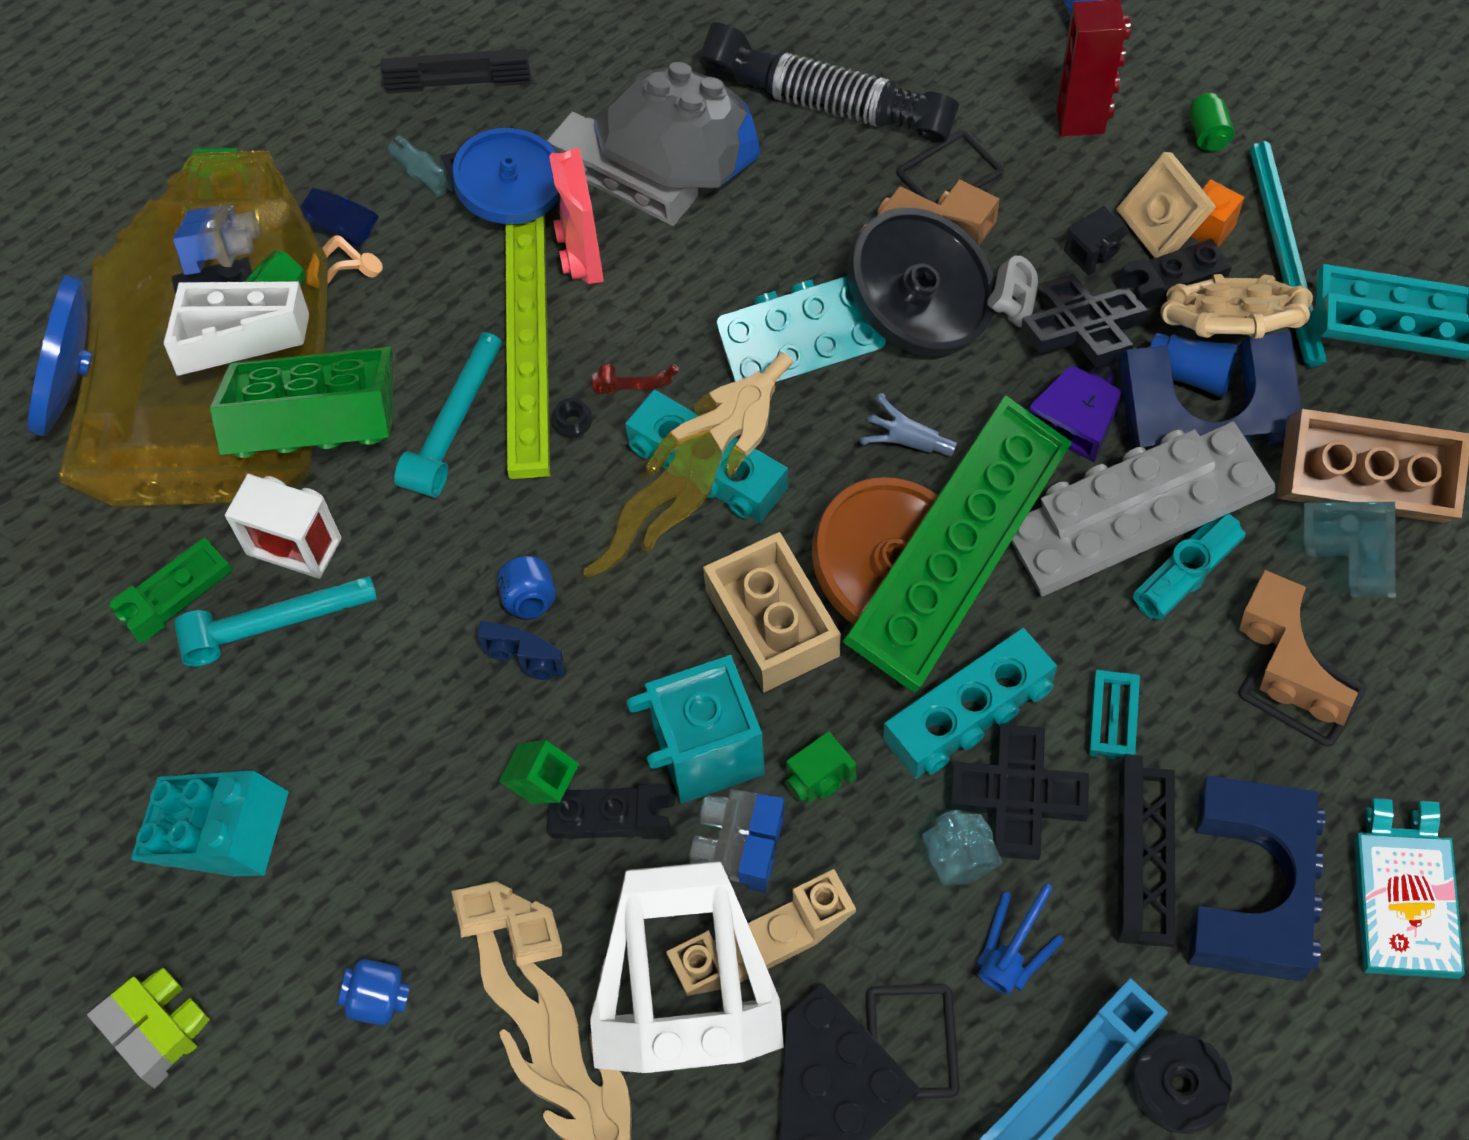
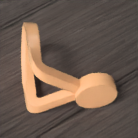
M334 235L322 247L314 261L311 270V283L316 287L323 288L331 281L337 271L343 269L359 268L364 275L375 278L382 271L383 266L375 255L371 253L360 255L341 236ZM337 247H340L353 259L335 263L321 279L323 265L328 256Z

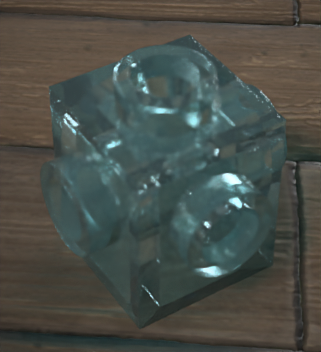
M953 810L939 816L936 819L937 825L922 834L928 849L929 860L936 869L942 885L972 884L1003 864L993 842L992 830L984 821L982 814H962L960 810Z

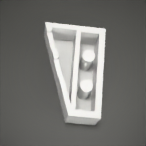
M299 281L179 283L164 340V346L177 376L303 345L309 312Z

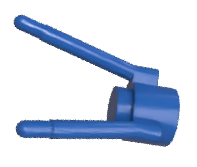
M1050 884L1043 885L1009 946L1000 945L998 950H995L1011 898L1010 893L1007 891L1001 895L984 951L976 963L981 967L977 974L978 977L985 984L1000 993L1010 995L1014 988L1022 991L1033 973L1064 942L1063 936L1057 935L1024 968L1022 967L1025 959L1018 953V950L1052 891Z

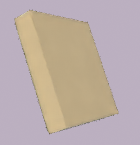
M1164 152L1116 210L1151 255L1157 258L1179 250L1216 206L1174 154Z

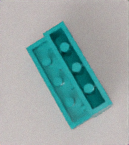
M1323 264L1317 271L1316 308L1310 314L1311 329L1315 336L1469 361V287Z

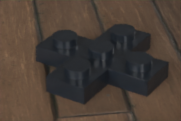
M1071 274L1039 284L1037 296L1048 310L1023 317L1021 330L1040 354L1076 343L1095 367L1119 361L1118 359L1126 350L1133 349V343L1121 329L1146 322L1148 309L1128 287L1093 297L1076 276Z
M1000 724L997 765L965 762L953 763L950 810L995 814L993 857L1039 861L1041 856L1042 818L1084 822L1087 820L1089 773L1044 769L1045 728Z

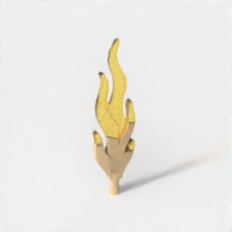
M781 352L763 373L756 371L745 379L723 385L709 392L694 406L696 415L701 416L684 422L668 433L647 463L646 470L648 475L655 474L663 466L670 454L678 449L672 463L657 480L639 491L626 503L620 515L611 547L600 559L584 569L586 577H591L611 569L623 559L645 519L664 502L676 497V501L648 527L644 539V548L648 552L652 550L659 536L697 510L708 497L714 485L722 455L733 438L741 435L730 452L726 466L728 476L735 474L742 461L758 446L765 435L769 421L770 402L775 392V383L793 364L792 359L787 354Z

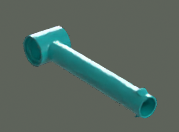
M488 332L481 333L419 453L406 451L400 457L394 475L396 486L433 498L440 495L448 475V466L442 460L502 346V342L497 336Z
M371 576L218 620H214L213 615L207 611L196 610L184 613L177 617L174 622L182 663L193 667L209 664L220 657L219 645L324 616L345 608L376 601L377 596Z

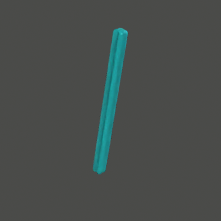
M1267 141L1253 144L1250 148V153L1283 283L1292 287L1304 286L1308 289L1271 145ZM1312 303L1308 307L1310 314L1314 310ZM1309 317L1306 324L1295 328L1304 364L1307 368L1312 369L1316 366L1324 365L1327 359L1321 337L1313 334Z

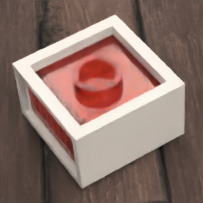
M247 474L225 513V517L246 555L318 579L321 578L342 538L321 494L309 488L298 490L286 486L282 481L271 476L260 478Z

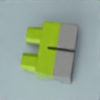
M164 968L149 976L142 983L133 976L87 1014L137 1075L154 1089L169 1075L167 1070L183 1054H189L198 1047L192 1039L210 1020L191 998L171 1015L168 1013L164 1006L181 992L183 988Z

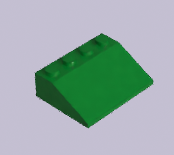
M392 347L230 363L210 406L220 455L233 454L235 457H248L256 454L258 451L274 449L278 453H289L298 450L300 447L317 445L321 449H329L339 446L342 442L359 441V443L367 445L378 443L384 438H389L392 426L393 405Z

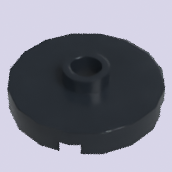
M1173 1033L1157 1038L1142 1051L1133 1069L1132 1089L1139 1108L1152 1123L1169 1132L1192 1134L1208 1129L1223 1116L1230 1100L1232 1076L1225 1059L1210 1043L1202 1039L1197 1040L1194 1037H1188V1034ZM1177 1077L1185 1079L1189 1085V1091L1185 1093L1178 1092L1173 1086V1079Z

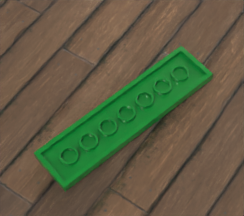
M1005 395L997 404L842 642L915 693L926 680L1072 442Z

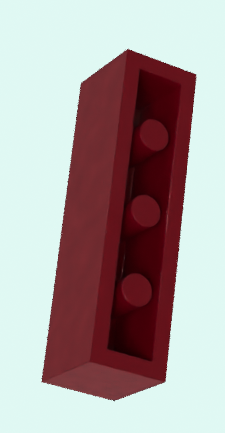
M1121 0L1073 2L1056 104L1060 137L1105 134L1108 119H1113L1114 117L1113 94L1119 92L1120 86L1118 67H1124L1125 47L1123 42L1124 40H1129L1131 33L1129 15H1123Z

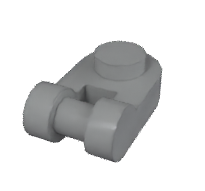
M1015 255L1000 265L995 290L990 295L987 304L997 313L1002 311L1006 313L1008 320L1017 327L1022 326L1023 317L1032 315L1038 286L1036 270L1026 258Z

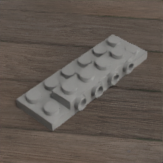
M1234 421L1202 436H1199L1195 429L1184 433L1182 430H1175L1168 433L1162 439L1161 445L1146 451L1143 447L1134 448L1125 454L1121 463L1109 468L1104 464L1096 465L1086 472L1083 480L1069 485L1068 482H1059L1051 486L1047 490L1046 496L1041 498L1042 507L1028 513L1011 543L1040 596L1043 597L1275 493V483Z

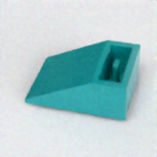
M255 771L157 777L142 826L137 834L131 860L234 877L264 876L289 791Z

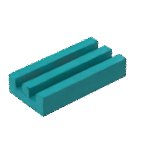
M1104 670L1095 671L1088 756L1097 757L1100 754L1106 755V758L1115 759L1116 757H1124L1125 754L1135 755L1140 675ZM1104 682L1111 683L1107 744L1100 743ZM1121 684L1129 685L1125 746L1117 745Z

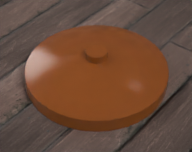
M872 478L847 487L831 501L822 513L813 535V566L824 594L834 608L849 622L855 623L937 498V494L921 485L903 479Z

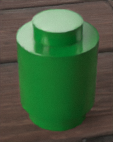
M1214 93L1200 95L1192 101L1189 119L1198 146L1203 150L1219 151L1225 148L1235 135L1225 102Z

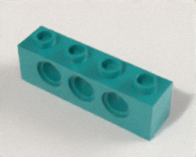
M654 389L625 423L628 444L632 451L642 458L651 457L661 463L664 470L675 478L682 476L694 483L697 490L708 498L717 497L724 501L739 517H750L761 523L788 489V468L757 449H754L747 457H744L736 452V443L739 440L736 437L728 444L723 455H721L710 434L689 440L680 446L675 441H665L668 438H672L670 431L684 422L699 417V415ZM702 457L712 458V459H710V460H708V461H699V460H698L699 458H702ZM734 477H743V478H745V479L742 480V481H732V480H730V479H732V478H734Z
M1022 628L884 723L883 740L915 779L925 772H928L929 775L935 774L949 762V756L961 747L964 750L971 749L983 739L985 730L995 723L999 726L1000 724H1007L1019 713L1020 709L1018 707L1030 699L1033 702H1038L1049 694L1054 687L1053 680L1057 665L1031 635ZM1008 678L1017 685L1014 687H1004L997 680ZM976 702L983 709L975 712L969 711L962 704ZM939 725L947 729L948 733L943 736H936L931 734L927 728Z

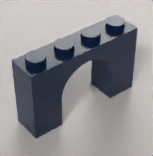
M1291 332L1265 334L1263 338L1256 339L1249 336L1239 345L1245 388L1244 400L1234 418L1221 422L1199 419L1190 414L1181 405L1174 391L1168 345L1126 350L1118 360L1131 450L1137 447H1143L1146 451L1161 445L1162 439L1168 433L1175 430H1182L1184 433L1195 429L1199 436H1202L1233 421L1250 446L1251 441L1266 439V443L1269 446L1284 444L1287 416L1302 409Z
M1206 776L1199 790L1196 833L1245 840L1261 846L1281 866L1285 875L1287 890L1284 903L1276 909L1265 913L1250 914L1199 906L1191 919L1188 965L1303 982L1313 968L1317 969L1320 961L1321 944L1319 940H1313L1314 923L1318 924L1321 918L1322 897L1321 895H1315V879H1320L1322 875L1324 857L1323 852L1316 851L1317 835H1322L1325 822V811L1323 808H1318V791Z

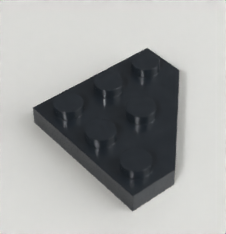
M823 983L787 1014L780 1140H870L920 1093V1087Z

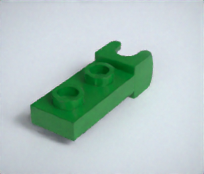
M204 537L135 588L132 585L110 601L109 607L121 622L128 621L127 627L138 643H144L165 627L164 623L233 572L229 563Z

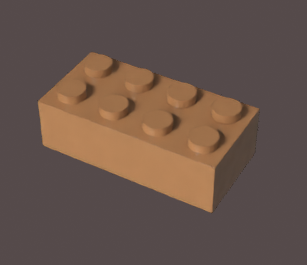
M1301 409L1287 416L1277 499L1438 523L1461 519L1469 463V433Z

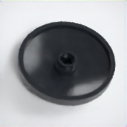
M919 208L892 209L873 218L854 240L847 261V277L852 297L865 320L892 344L915 354L945 356L968 347L988 327L994 315V310L987 305L988 299L995 290L996 285L992 269L983 251L973 238L951 220L937 213Z

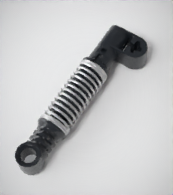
M714 22L710 25L699 56V62L708 76L767 91L769 97L779 101L784 100L785 96L788 103L793 98L795 105H798L801 101L803 107L809 103L811 109L817 106L818 111H821L823 107L826 113H829L832 109L834 115H837L840 111L842 118L847 114L850 120L854 116L858 122L863 118L865 124L869 122L875 127H883L887 124L893 125L895 123L897 127L903 126V128L908 130L912 128L913 132L918 136L935 142H947L960 105L955 99L937 92H926L920 96L918 92L911 94L910 90L905 89L902 91L894 81L882 77L879 79L874 75L869 77L867 73L861 75L859 71L854 73L851 69L847 71L843 67L838 69L836 65L830 67L828 63L822 64L820 61L815 63L813 59L807 61L805 57L799 58V56H793L788 52H780L774 55L752 49L743 32L719 22Z

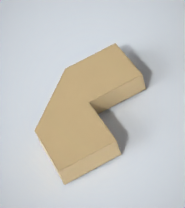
M497 881L452 891V901L461 938L507 928L517 966L562 956V945L551 908L537 901L531 903L512 893L511 888Z

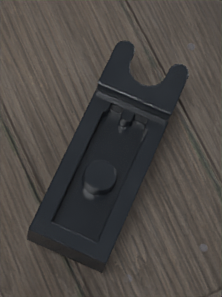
M1213 239L1151 260L1144 257L1125 264L1119 272L1117 288L1128 287L1129 289H1138L1137 298L1146 308H1150L1159 304L1160 300L1167 298V291L1176 284L1190 285L1209 280L1214 274H1222L1225 278L1229 276L1232 266Z
M666 784L638 785V788L566 790L559 803H550L548 834L551 839L640 836L642 839H669L674 835L669 819L666 816H656L654 813L660 808H669L675 804L674 792Z

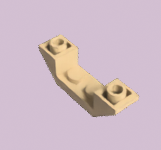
M835 869L794 888L792 902L749 922L748 926L767 969L818 944L856 912V908ZM709 931L666 951L687 996L721 990L716 939L713 940ZM735 937L739 980L741 983L749 979Z

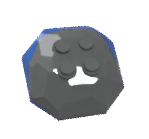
M682 62L671 63L669 68L650 69L635 75L596 115L594 121V128L603 156L665 187L719 188L759 158L758 138L747 104L732 90L727 88L721 80L694 72L688 64Z

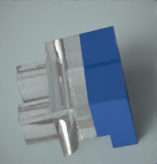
M233 204L188 210L173 237L184 275L200 273L206 260L216 258L222 266L231 267L237 255L252 253L254 249L253 239L259 238L261 230L255 211L236 214Z
M733 789L730 790L729 798L705 796L700 814V823L721 828L718 840L695 835L690 851L691 864L720 861L729 880L747 884L748 889L766 893L785 816L784 798Z

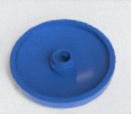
M65 275L52 307L30 401L27 428L28 433L44 437L48 435L64 411L79 374L87 376L92 352L85 351L88 320L84 280L81 278Z

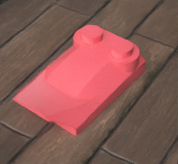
M580 148L571 149L563 153L552 152L549 158L554 183L561 196L559 212L561 219L553 222L557 243L565 242L566 250L559 251L563 274L571 273L572 280L581 278L588 284L603 282L604 278L593 209Z

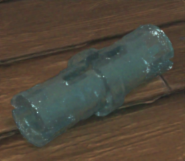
M404 136L395 138L402 145V148L393 141L390 143L388 154L407 168V173L415 181L420 179L439 197L446 194V191L440 187L441 184L450 191L442 169L435 164L433 157L429 153L419 151Z

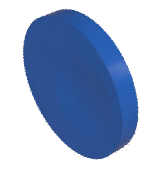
M498 128L481 132L466 141L455 156L453 162L454 190L459 200L469 211L485 220L500 224H520L535 220L549 212L560 198V194L555 187L549 158L552 152H557L547 141L528 131L514 128Z

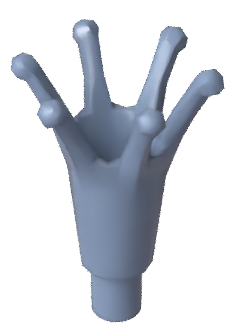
M883 393L875 396V399L893 417V420L887 421L876 415L868 416L866 418L868 423L883 427L888 430V434L861 437L859 439L861 445H866L869 442H891L928 453L935 451L952 457L957 442L939 436L938 431L907 418L885 399Z

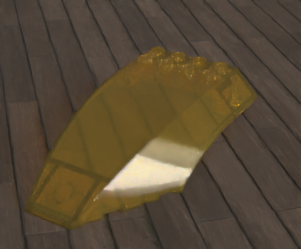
M269 151L193 153L183 164L182 170L173 174L166 182L168 189L156 201L150 199L132 218L131 224L123 228L115 236L117 243L104 257L97 255L90 262L93 268L92 295L86 351L92 352V358L87 376H82L77 405L58 477L62 483L112 506L232 503L247 474L260 478L271 476L279 479L286 486L293 488L309 474L313 446H303L289 453H278L275 449L258 451L256 454L248 457H235L233 454L220 455L210 406L230 363L177 376L164 346L175 300L171 276L184 273L173 237L188 210L211 207L218 234L203 268L249 257L254 271L258 264L270 253L279 250L286 252L304 269L306 279L300 285L309 312L304 344L235 362L323 354L326 348L327 257L322 247L316 241L309 223L305 221L293 194L289 192L280 171L277 170Z

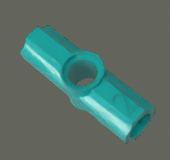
M1228 513L1204 524L1189 539L1178 543L1173 555L1134 592L1133 599L1139 606V610L1150 619L1155 618L1162 621L1190 592L1201 588L1206 576L1245 538L1246 533L1242 530L1240 522ZM1182 563H1191L1197 569L1187 568Z

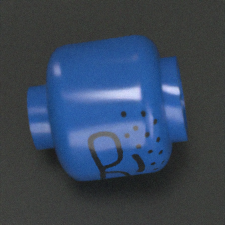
M520 556L509 560L501 567L497 575V585L502 605L508 613L516 617L532 619L541 616L552 606L555 601L556 589L551 570L545 561L538 557Z

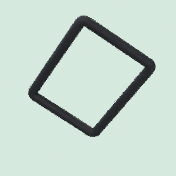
M959 130L950 135L947 142H939L899 166L896 173L915 194L934 202L905 171L961 137L995 169V171L978 180L972 186L980 189L1001 176L1004 168L969 132Z
M1274 643L1268 644L1241 686L1239 696L1249 704L1326 747L1333 746L1365 694L1364 685L1315 658L1321 667L1333 678L1358 692L1344 726L1336 723L1327 738L1248 693L1277 647Z
M946 984L874 986L869 988L866 992L868 1032L877 1042L875 996L943 994L950 1088L920 1089V1093L914 1099L952 1098L958 1095L960 1085L952 989Z

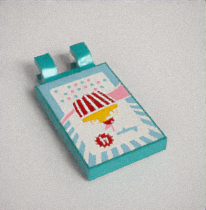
M1373 799L1371 801L1372 808L1365 809L1367 833H1358L1354 838L1364 973L1460 979L1465 975L1453 843L1452 838L1438 837L1440 825L1439 802L1420 801L1418 803V810H1412L1411 812L1412 829L1391 828L1393 823V801L1391 799Z

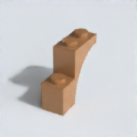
M960 179L950 192L945 191L942 194L938 204L900 186L891 199L887 197L883 200L878 209L877 216L897 208L928 210L957 224L979 246L997 222L1000 198Z
M1265 570L1244 611L1239 629L1257 643H1274L1277 646L1265 671L1260 690L1268 693L1272 699L1279 703L1296 705L1310 711L1315 718L1321 721L1335 722L1344 726L1358 692L1346 687L1328 674L1314 658L1306 644L1300 621L1301 602L1306 587Z

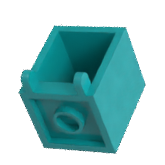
M731 655L646 683L645 693L633 696L627 700L630 712H639L649 708L652 726L661 750L650 754L647 757L650 768H659L667 765L681 804L765 775L762 732Z

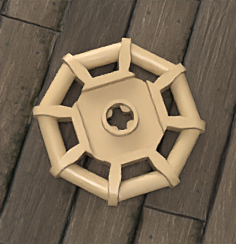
M1214 274L1209 280L1190 285L1176 284L1169 288L1167 291V302L1161 307L1160 314L1166 323L1170 325H1183L1195 330L1196 334L1201 337L1207 338L1214 334H1247L1256 339L1263 338L1264 334L1284 327L1299 328L1306 324L1310 317L1308 307L1312 303L1313 296L1306 287H1292L1275 281V277L1272 275H1262L1260 278H1224L1222 274Z

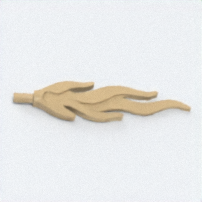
M489 931L476 934L480 953L481 977L485 991L496 1005L509 1014L516 1022L528 1042L533 1063H528L523 1059L517 1044L509 1032L505 1029L499 1032L513 1070L521 1083L536 1096L568 1112L574 1118L566 1119L547 1110L543 1114L547 1125L563 1140H632V1108L626 1081L618 1070L599 1069L603 1080L602 1087L592 1082L583 1061L579 1026L575 1011L565 991L534 963H529L518 967L537 990L539 1003L527 997L509 977L503 964L494 932ZM590 1034V1037H589V1038H590L591 1052H592V1056H593L592 1036H591V1034Z

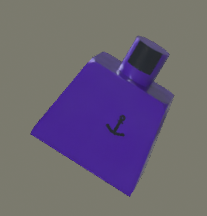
M1107 364L1099 367L1094 366L1090 374L1077 367H1068L1032 403L1029 412L1071 441L1072 444L1068 448L1069 450L1095 462L1116 414L1121 396L1119 388L1111 385L1116 378V372Z

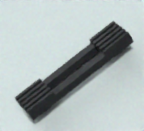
M526 48L381 59V73L384 78L387 94L421 92L423 87L495 82V86L531 84V71ZM491 66V69L426 74L421 72V70Z

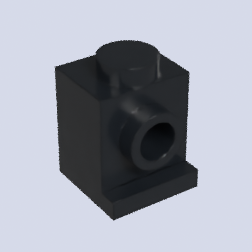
M1102 206L1068 228L1064 252L1090 276L1095 272L1097 262L1102 259L1107 261L1117 254L1121 247V239L1128 234L1127 226L1120 217L1114 216L1105 206Z

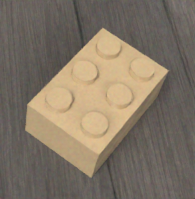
M780 532L703 567L706 592L763 693L840 657L841 634Z

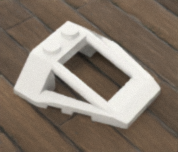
M714 861L626 870L612 925L610 941L602 966L597 995L590 1016L594 1068L650 1073L740 1063L783 1048L780 999L722 863ZM713 912L724 1011L654 1019L644 919ZM735 937L756 1001L742 1002ZM627 940L634 1014L615 1016Z

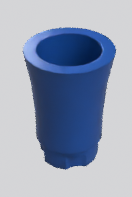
M1156 333L1150 347L1168 345L1173 381L1196 387L1224 399L1235 366L1239 344L1203 341L1174 334L1170 337Z

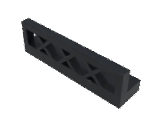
M1125 754L1119 768L1117 943L1174 947L1176 944L1175 770L1143 768V755ZM1143 780L1164 782V797L1153 807L1143 798ZM1163 806L1164 819L1157 813ZM1149 818L1164 831V840L1154 849H1151L1143 841V823ZM1163 849H1164V862H1163V861L1159 858V856L1157 855V854H1158L1159 852H1161ZM1149 861L1164 874V884L1153 893L1143 885V866ZM1162 893H1164V906L1157 899ZM1151 904L1164 918V934L1142 932L1143 910Z

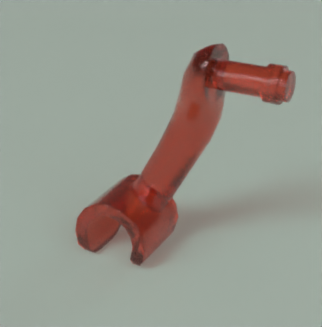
M602 364L599 368V373L595 372L592 376V387L597 394H611L615 389L649 390L660 388L672 383V376L679 372V367L673 364L667 371L663 370L648 377H616L614 366Z

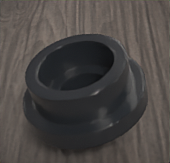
M566 398L560 401L552 414L555 430L567 437H576L584 434L590 428L593 420L589 406L577 398ZM570 417H578V418H579V419H577V420H575V421H571V422H570V421H566V420H567L568 418H570Z

